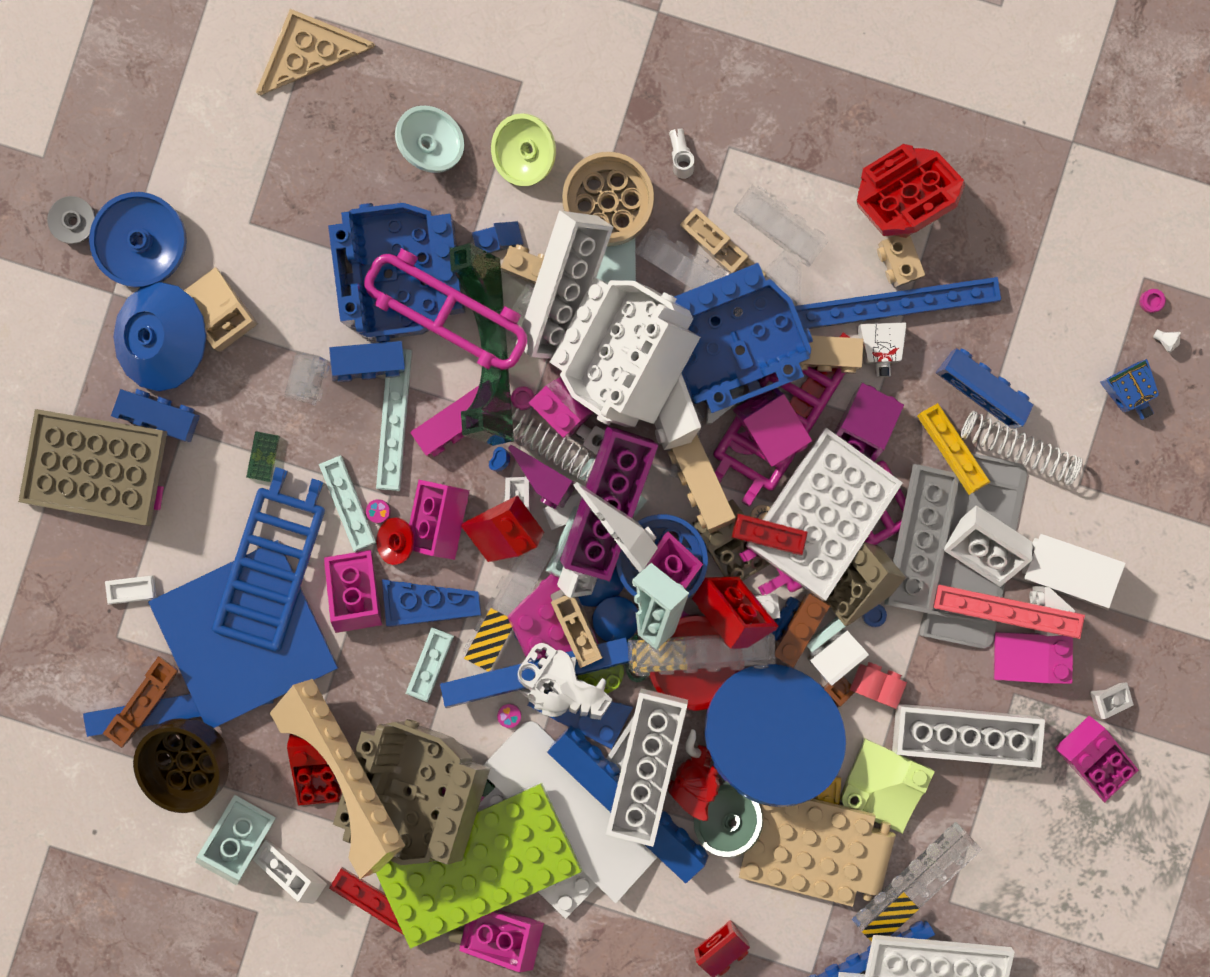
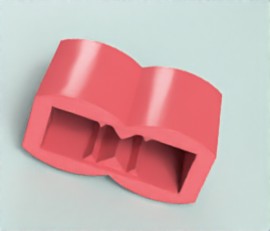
M868 662L867 666L860 664L850 691L897 709L907 682L900 680L902 675L890 670L885 674L881 672V666Z

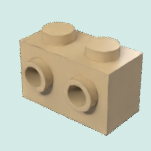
M893 236L882 240L878 244V257L881 262H885L887 280L890 284L893 283L894 288L925 276L911 236L907 238Z
M516 245V247L509 246L501 265L502 272L535 285L545 255L539 253L538 256H534L529 253L530 250L521 245Z

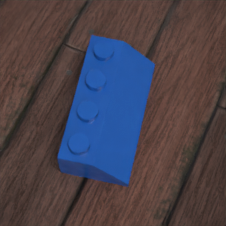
M956 348L952 350L936 371V374L1002 423L1008 425L1009 428L1023 427L1034 405L1029 402L1030 397L1022 391H1014L1010 388V382L1003 377H995L990 373L992 370L984 363H976L971 359L973 356L965 349L961 348L959 350Z

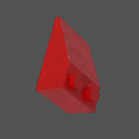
M518 495L461 524L463 530L487 562L518 557L538 547L545 533Z

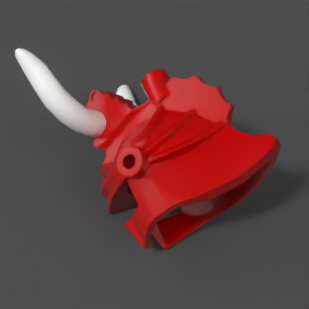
M692 729L685 743L686 752L691 756L692 760L687 759L686 762H683L678 767L675 781L671 780L667 790L688 814L699 820L708 821L709 803L715 800L720 787L719 777L717 776L719 773L714 765L710 768L712 757L707 747L698 745V748H694L697 737L696 731Z

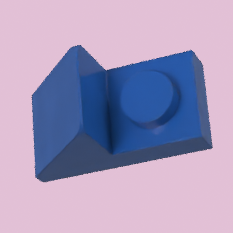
M518 221L493 223L494 227L472 232L478 257L508 249L509 246L524 245Z

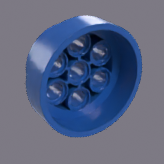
M657 514L638 520L637 522L643 529L649 527L656 536L654 542L656 545L666 532H676L678 541L703 564L685 589L689 592V598L702 584L708 566L707 549L701 535L687 521L672 515ZM621 549L616 563L618 575L627 591L635 596L637 595V588L633 586L632 580L639 574V571L631 565L629 558Z

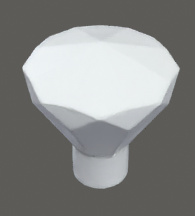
M1157 329L1153 336L1154 339L1162 343L1169 353L1180 345L1181 332H1162Z

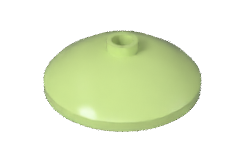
M514 114L504 119L496 128L491 142V155L497 171L505 180L518 186H530L539 183L550 173L555 162L556 145L551 130L541 119L531 114ZM530 145L533 147L532 153L529 151Z

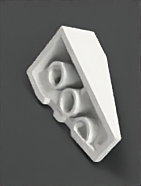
M576 482L574 484L576 490L640 573L658 549L653 542L656 536L649 527L643 529L637 521Z

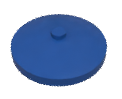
M129 192L109 200L98 211L91 225L89 244L95 263L107 277L124 286L141 288L163 282L177 270L185 255L187 237L181 217L170 204L153 194Z

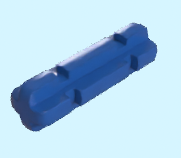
M790 596L785 603L786 607H783L780 612V618L775 620L778 628L768 635L776 641L781 638L783 629L787 628L794 616L793 612L797 611L801 604L794 597Z

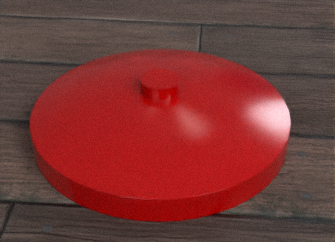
M682 616L675 633L671 637H685L686 665L648 667V674L658 693L687 699L686 710L708 709L714 694L721 685L732 675L742 670L741 649H730L724 643L719 633L711 626L706 616Z

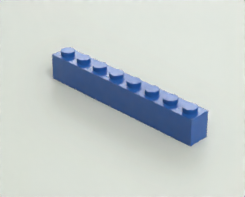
M570 725L554 741L547 753L611 813L621 773L620 769L615 763L608 761L597 746L589 743L580 730ZM662 811L654 846H645L686 884L705 867L709 855L703 846L696 844L689 837L685 829L679 828L672 821L667 812Z

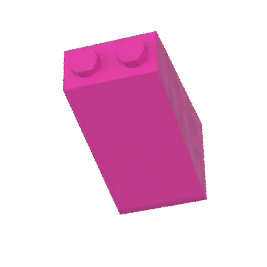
M561 376L547 384L529 402L563 438L571 437L594 414L593 411L572 398Z

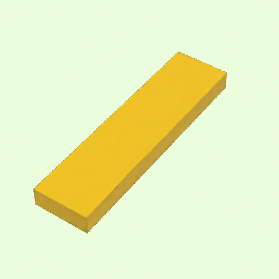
M938 403L917 415L969 495L990 483Z

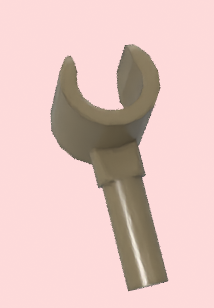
M456 928L451 930L449 940L460 944L463 931Z

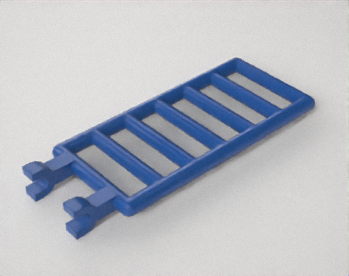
M275 467L270 489L259 488L256 493L212 626L214 633L274 652L279 651L325 514L324 507L316 505L324 482L312 478L306 501L280 493L288 471ZM264 499L313 513L314 517L311 526H303L260 512ZM257 521L307 536L303 550L253 535ZM253 544L299 559L296 572L294 573L247 558L246 554L249 545ZM242 566L291 581L292 584L288 596L238 580ZM237 589L284 604L281 617H274L230 603L234 590ZM227 612L277 627L273 641L223 626Z

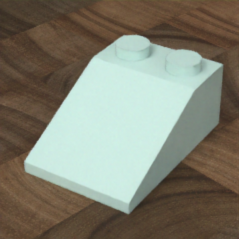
M234 795L196 857L195 863L238 885L276 817Z

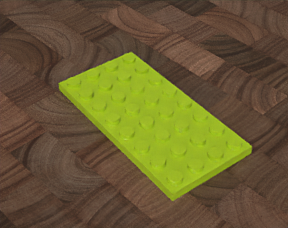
M540 783L478 811L462 861L448 865L439 861L400 865L389 861L380 871L376 872V875L411 949L581 873L582 868L543 784Z

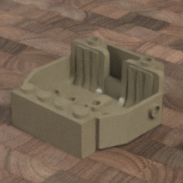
M411 719L379 724L374 731H361L355 756L405 844L390 861L400 865L429 863L433 861H439L448 865L462 861L491 768L472 762L473 757L453 737L419 725V722ZM408 787L412 789L411 795L407 793ZM443 787L446 788L445 795L442 794ZM342 793L333 825L345 829L343 841L351 843L349 814ZM436 810L439 811L437 818L435 817Z

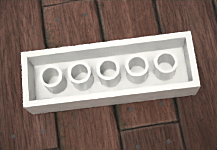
M559 210L522 324V328L527 335V344L524 352L530 357H553L593 278L597 277L613 226L596 215Z
M641 688L606 835L654 846L686 713L687 699Z
M898 704L895 713L892 751L897 755L1041 768L1045 719L1029 715Z

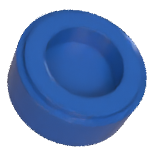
M878 604L864 614L862 619L871 627H879L886 621L887 613L885 608Z

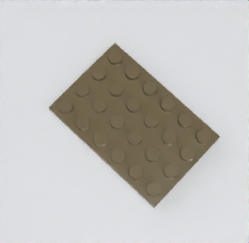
M35 409L18 502L151 526L167 431Z

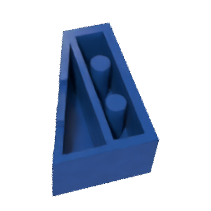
M402 341L329 347L332 381L347 382L355 378L370 380L376 379V376L379 375L393 378L399 377L400 373L405 370Z
M120 389L111 414L112 417L132 422L138 426L167 431L168 436L191 442L200 415L194 414V408L182 404L180 408L171 406V400L158 397V400L149 398L150 393L136 389L135 393Z

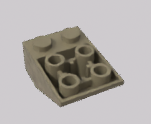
M733 499L728 501L735 520L737 514L744 515ZM698 520L692 523L701 535L707 550L724 577H739L744 581L770 565L768 561L759 555L743 562L739 554L749 549L746 547L748 542L731 538L735 523L710 534L707 528H701Z
M864 542L826 602L844 626H849L890 597L906 577L880 546Z

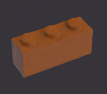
M806 592L799 608L794 612L793 618L782 632L781 638L776 642L770 653L794 668L830 605Z

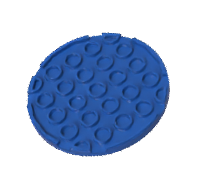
M762 664L745 668L732 675L721 685L714 694L707 710L705 740L707 749L714 761V766L725 782L727 781L739 794L749 800L773 807H790L812 800L827 789L841 769L846 750V736L840 712L831 696L819 683L794 668L777 664Z

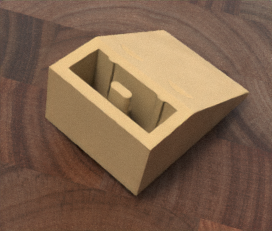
M217 267L184 290L194 298L204 316L207 340L219 352L258 325L255 318Z

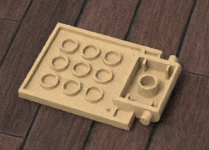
M817 799L790 807H773L760 804L763 812V828L754 846L744 853L739 878L852 907L857 891L863 893L862 898L866 901H872L873 895L881 894L896 837L895 833L889 831L890 823L882 821L880 829L874 828L875 814Z

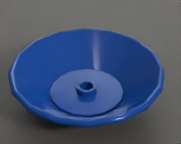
M162 282L141 287L126 299L117 315L113 334L116 357L125 374L140 387L158 392L177 388L193 376L203 359L207 339L204 316L194 298L179 286Z

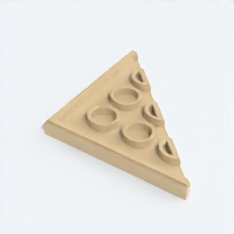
M290 9L256 93L263 95L368 51L374 48L375 44L372 41Z

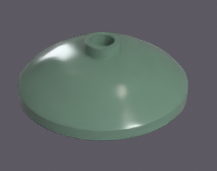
M721 785L719 787L718 795L708 806V821H702L694 817V829L699 842L706 850L720 857H736L750 850L759 839L763 828V812L760 804L742 796L731 785ZM736 819V826L731 827L732 820Z

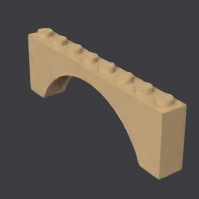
M310 679L294 684L270 714L280 733L294 734L306 740L323 756L333 771L342 790L349 814L351 845L348 858L359 879H362L380 871L405 844L314 680Z

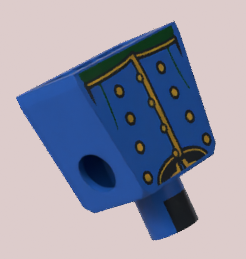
M1147 359L1139 361L1100 381L1103 388L1122 412L1135 409L1141 420L1154 414L1148 401L1159 396Z

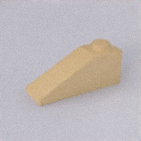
M565 595L552 601L553 609L580 668L602 659L600 649L579 598H570Z

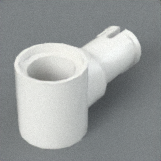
M674 129L669 132L673 147V172L678 178L686 179L694 172V156L686 145L684 130L678 129L677 137ZM685 161L688 162L690 165L687 167H680L678 163Z

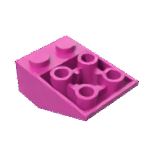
M1090 716L1055 747L1067 764L1104 803L1139 771L1106 728Z

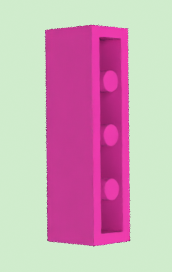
M488 379L410 433L426 456L432 455L436 457L446 450L444 448L446 444L451 441L455 444L465 437L463 433L470 428L474 431L484 424L483 419L489 415L495 417L500 414L504 409L502 406L506 403L493 383Z

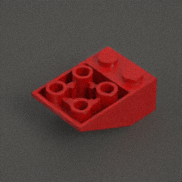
M290 734L287 752L298 806L340 802L342 790L323 756L306 740L297 735Z

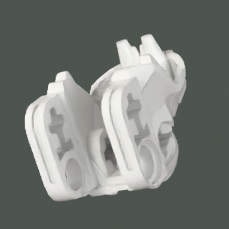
M536 644L518 670L519 682L529 689L518 691L529 698L528 701L535 705L534 709L542 710V715L557 717L564 714L568 709L574 714L580 709V716H587L589 712L590 718L601 720L612 702V699L604 692L605 679L602 678L597 686L587 684L582 680L577 681L575 675L576 658H570L564 651H557L547 644ZM544 649L548 658H542L539 661L538 666L542 667L539 670L535 664L528 662L532 661L534 663L538 655L536 651L541 652ZM525 669H531L535 672V678L531 681H526L521 676L522 672Z

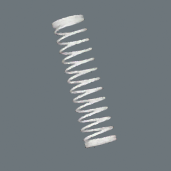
M509 403L505 406L494 426L497 431L502 432L507 428L506 436L509 437L515 433V442L523 437L522 446H526L531 442L530 451L535 450L539 446L538 456L543 455L547 451V461L555 455L554 465H558L563 460L562 470L567 469L571 465L570 475L575 474L580 468L577 476L578 480H581L587 474L588 470L580 477L590 451L572 472L582 447H580L572 460L564 468L566 459L575 444L574 442H572L566 453L556 463L558 454L567 438L563 439L556 451L548 458L550 449L559 434L558 432L545 450L540 453L543 442L551 430L550 427L539 443L532 449L533 442L543 422L540 423L533 436L524 444L526 435L535 418L531 420L523 434L516 439L519 428L527 413L524 414L517 427L508 435L511 423L519 412V408L516 409L506 426L501 429L513 410V404ZM594 459V461L592 462V464H591V466H590V468H589L590 470H589V472H588V475H587L586 481H585L586 484H587V482H588V479H589V476H590L592 467H593V465H594L595 459Z
M975 411L969 414L961 431V438L964 440L967 439L976 420L981 416L980 427L973 438V443L976 442L983 425L990 420L989 429L981 443V447H984L990 431L998 423V431L991 443L990 451L993 450L1001 431L1007 427L1006 437L999 448L998 455L1002 453L1010 434L1015 431V439L1007 453V459L1011 456L1016 441L1021 435H1024L1023 445L1016 455L1015 462H1018L1025 444L1032 438V448L1024 460V466L1028 464L1034 447L1041 442V450L1032 465V470L1037 467L1043 450L1050 446L1049 455L1040 471L1041 474L1046 470L1052 453L1058 450V458L1050 470L1049 477L1053 476L1060 458L1066 453L1067 460L1057 480L1060 481L1062 479L1068 462L1073 457L1075 459L1066 473L1065 484L1071 485L1076 480L1083 463L1081 457L1073 455L1069 458L1067 451L1061 454L1060 448L1057 447L1052 450L1051 444L1043 447V441L1039 440L1035 443L1033 436L1026 440L1024 432L1019 435L1017 429L1009 432L1008 425L1000 429L999 421L992 425L990 417L983 422V414L978 415Z

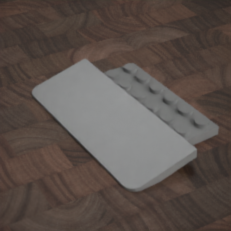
M972 453L990 483L969 495L954 472L913 464L893 560L894 564L906 578L896 591L885 600L884 604L924 612L920 636L977 648H987L994 640L997 621L935 609L934 604L938 585L1002 597L1005 583L999 587L945 552L944 547L960 519L976 505L1016 531L1027 479V470L1020 463Z

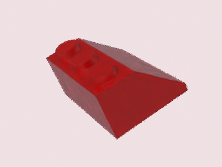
M705 577L692 597L700 612L706 616L711 626L719 633L724 643L730 649L749 648L778 628L776 622L739 577Z

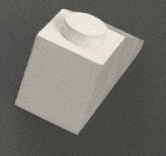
M268 840L264 841L253 858V861L297 902L314 904L327 885L310 868Z

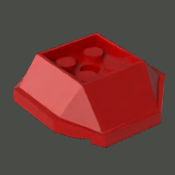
M902 144L863 168L857 205L883 236L894 235L907 238L955 209L965 188V182L938 151L913 148L911 145Z

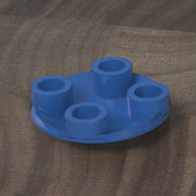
M618 595L603 600L596 607L592 615L596 633L607 642L625 637L626 640L630 639L637 631L636 613L638 609L630 600Z

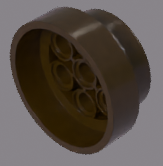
M183 718L167 720L156 726L139 742L133 759L135 778L143 793L157 806L175 813L197 811L205 807L218 795L227 781L229 762L226 744L221 735L204 722Z

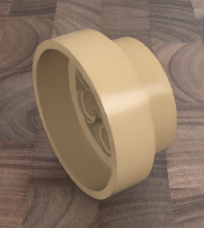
M616 152L595 153L577 163L568 174L563 187V208L567 212L596 215L612 225L613 230L607 247L618 246L637 237L648 224L654 203L653 186L644 168L634 159ZM614 177H620L623 179L624 184L620 187H615L611 184V180ZM591 180H597L601 185L598 189L591 190L587 184ZM633 195L638 199V203L634 206H629L625 202L626 197ZM606 198H610L615 202V205L610 209L604 208L601 204ZM583 201L591 204V209L587 212H582L578 209V205ZM620 217H625L628 219L629 224L627 227L620 228L616 225V220Z

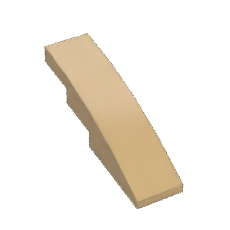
M697 208L680 224L687 234L728 274L754 265L748 255L736 246L728 235Z

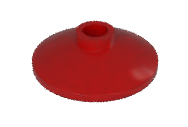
M390 518L381 525L378 531L377 549L379 555L386 563L390 565L404 563L410 557L413 550V531L404 519Z

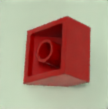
M730 920L694 949L696 963L711 977L722 976L730 969L729 965L736 959L737 961L742 960L749 953L750 945Z

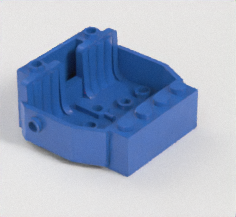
M366 203L359 205L357 209L341 212L342 224L328 225L340 322L349 328L356 327L357 333L364 338L376 341V343L389 342L391 338L423 335L428 332L427 328L391 308L388 311H384L375 306L376 300L367 293L364 281L372 263L377 257L382 254L398 256L402 248L417 257L425 254L426 260L424 262L417 260L414 266L463 293L455 226L451 214L433 216L429 210L406 203L380 206ZM344 250H346L347 260L352 264L353 273H347ZM389 263L381 267L374 281V286L377 290L389 295L432 321H435L448 297L429 285H422L420 280ZM391 270L393 272L392 277L386 278L385 272ZM349 286H351V295H352V296H350V293H349ZM456 301L449 315L466 313L465 306ZM351 303L355 306L354 311L351 309Z
M759 263L675 296L677 299L676 303L689 310L693 317L688 330L700 337L681 372L691 401L695 404L707 400L711 413H714L804 377L799 363L810 359L811 347L809 343L813 342L812 336L808 328L803 329L792 299L771 279L765 280ZM735 308L743 310V314L740 317H736L733 314ZM713 317L720 318V324L717 326L712 325L711 319ZM743 346L745 348L744 354H736V347ZM785 365L793 367L791 374L784 373L783 368ZM776 372L779 381L761 388L758 379ZM747 384L750 393L733 399L729 390ZM720 392L723 394L721 402L714 400L715 393Z

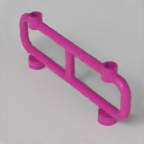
M402 248L398 256L382 254L374 260L365 277L364 284L367 293L376 300L375 306L384 311H388L389 308L397 311L478 357L477 363L487 369H490L491 366L502 370L509 369L519 361L527 344V335L524 329L517 324L522 316L521 314L506 306L498 314L416 268L414 265L419 257ZM389 263L448 296L435 321L428 319L375 288V278L384 264ZM456 301L517 336L518 342L508 359H499L490 352L483 350L443 327Z

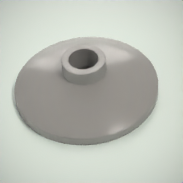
M68 196L59 199L51 206L47 223L50 232L55 238L64 243L75 244L89 237L95 214L92 207L85 200L79 197ZM77 218V224L72 226L71 220Z

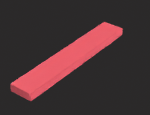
M940 584L938 585L934 604L935 609L1077 639L1081 638L1085 614Z

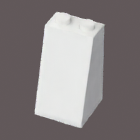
M1040 534L1039 539L1034 538L1032 543V552H1034L1032 561L1022 570V573L1026 574L1025 580L1040 586L1050 587L1056 592L1109 610L1126 563Z

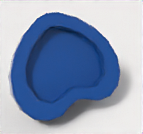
M497 447L494 450L493 457L489 461V468L491 470L499 472L509 465L510 455L508 450L503 447Z

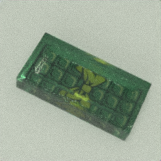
M255 431L247 478L271 482L280 436Z

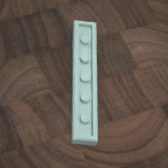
M403 349L404 372L400 373L399 377L386 378L385 376L376 489L401 491L412 350Z

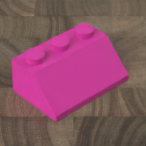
M418 480L409 523L414 535L412 551L455 560L462 529L461 524L463 523L470 490Z

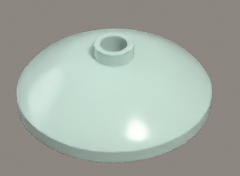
M416 106L407 110L397 122L395 139L398 149L403 157L416 168L426 172L440 173L451 169L460 160L464 151L463 134L456 121L446 112L432 106Z

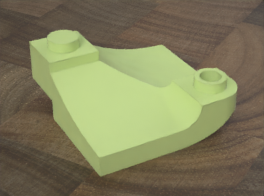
M864 738L843 787L841 802L845 807L875 814V822L880 824L882 821L891 824V829L903 834L922 795L926 793L935 771L904 755H897L892 750ZM853 796L858 797L856 804L850 803V799Z

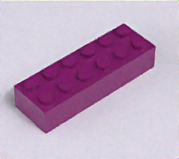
M607 425L586 488L633 518L658 445L650 438ZM582 498L560 561L565 569L610 581L621 548Z

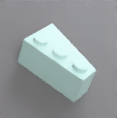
M650 563L632 580V583L637 588V595L634 596V601L639 607V611L636 613L638 635L657 650L675 633L689 592L681 584L673 581L655 565Z

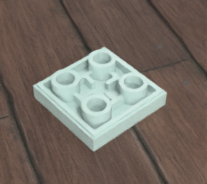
M635 238L625 244L606 248L596 278L608 283L609 281H636Z

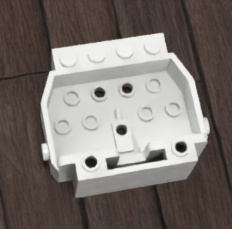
M594 277L550 363L562 370L560 376L572 398L598 415L597 419L602 423L635 427L640 419L654 424L700 339L698 335L688 330L693 317L689 310L676 303L677 299L665 292L662 295L636 281H609L608 283Z

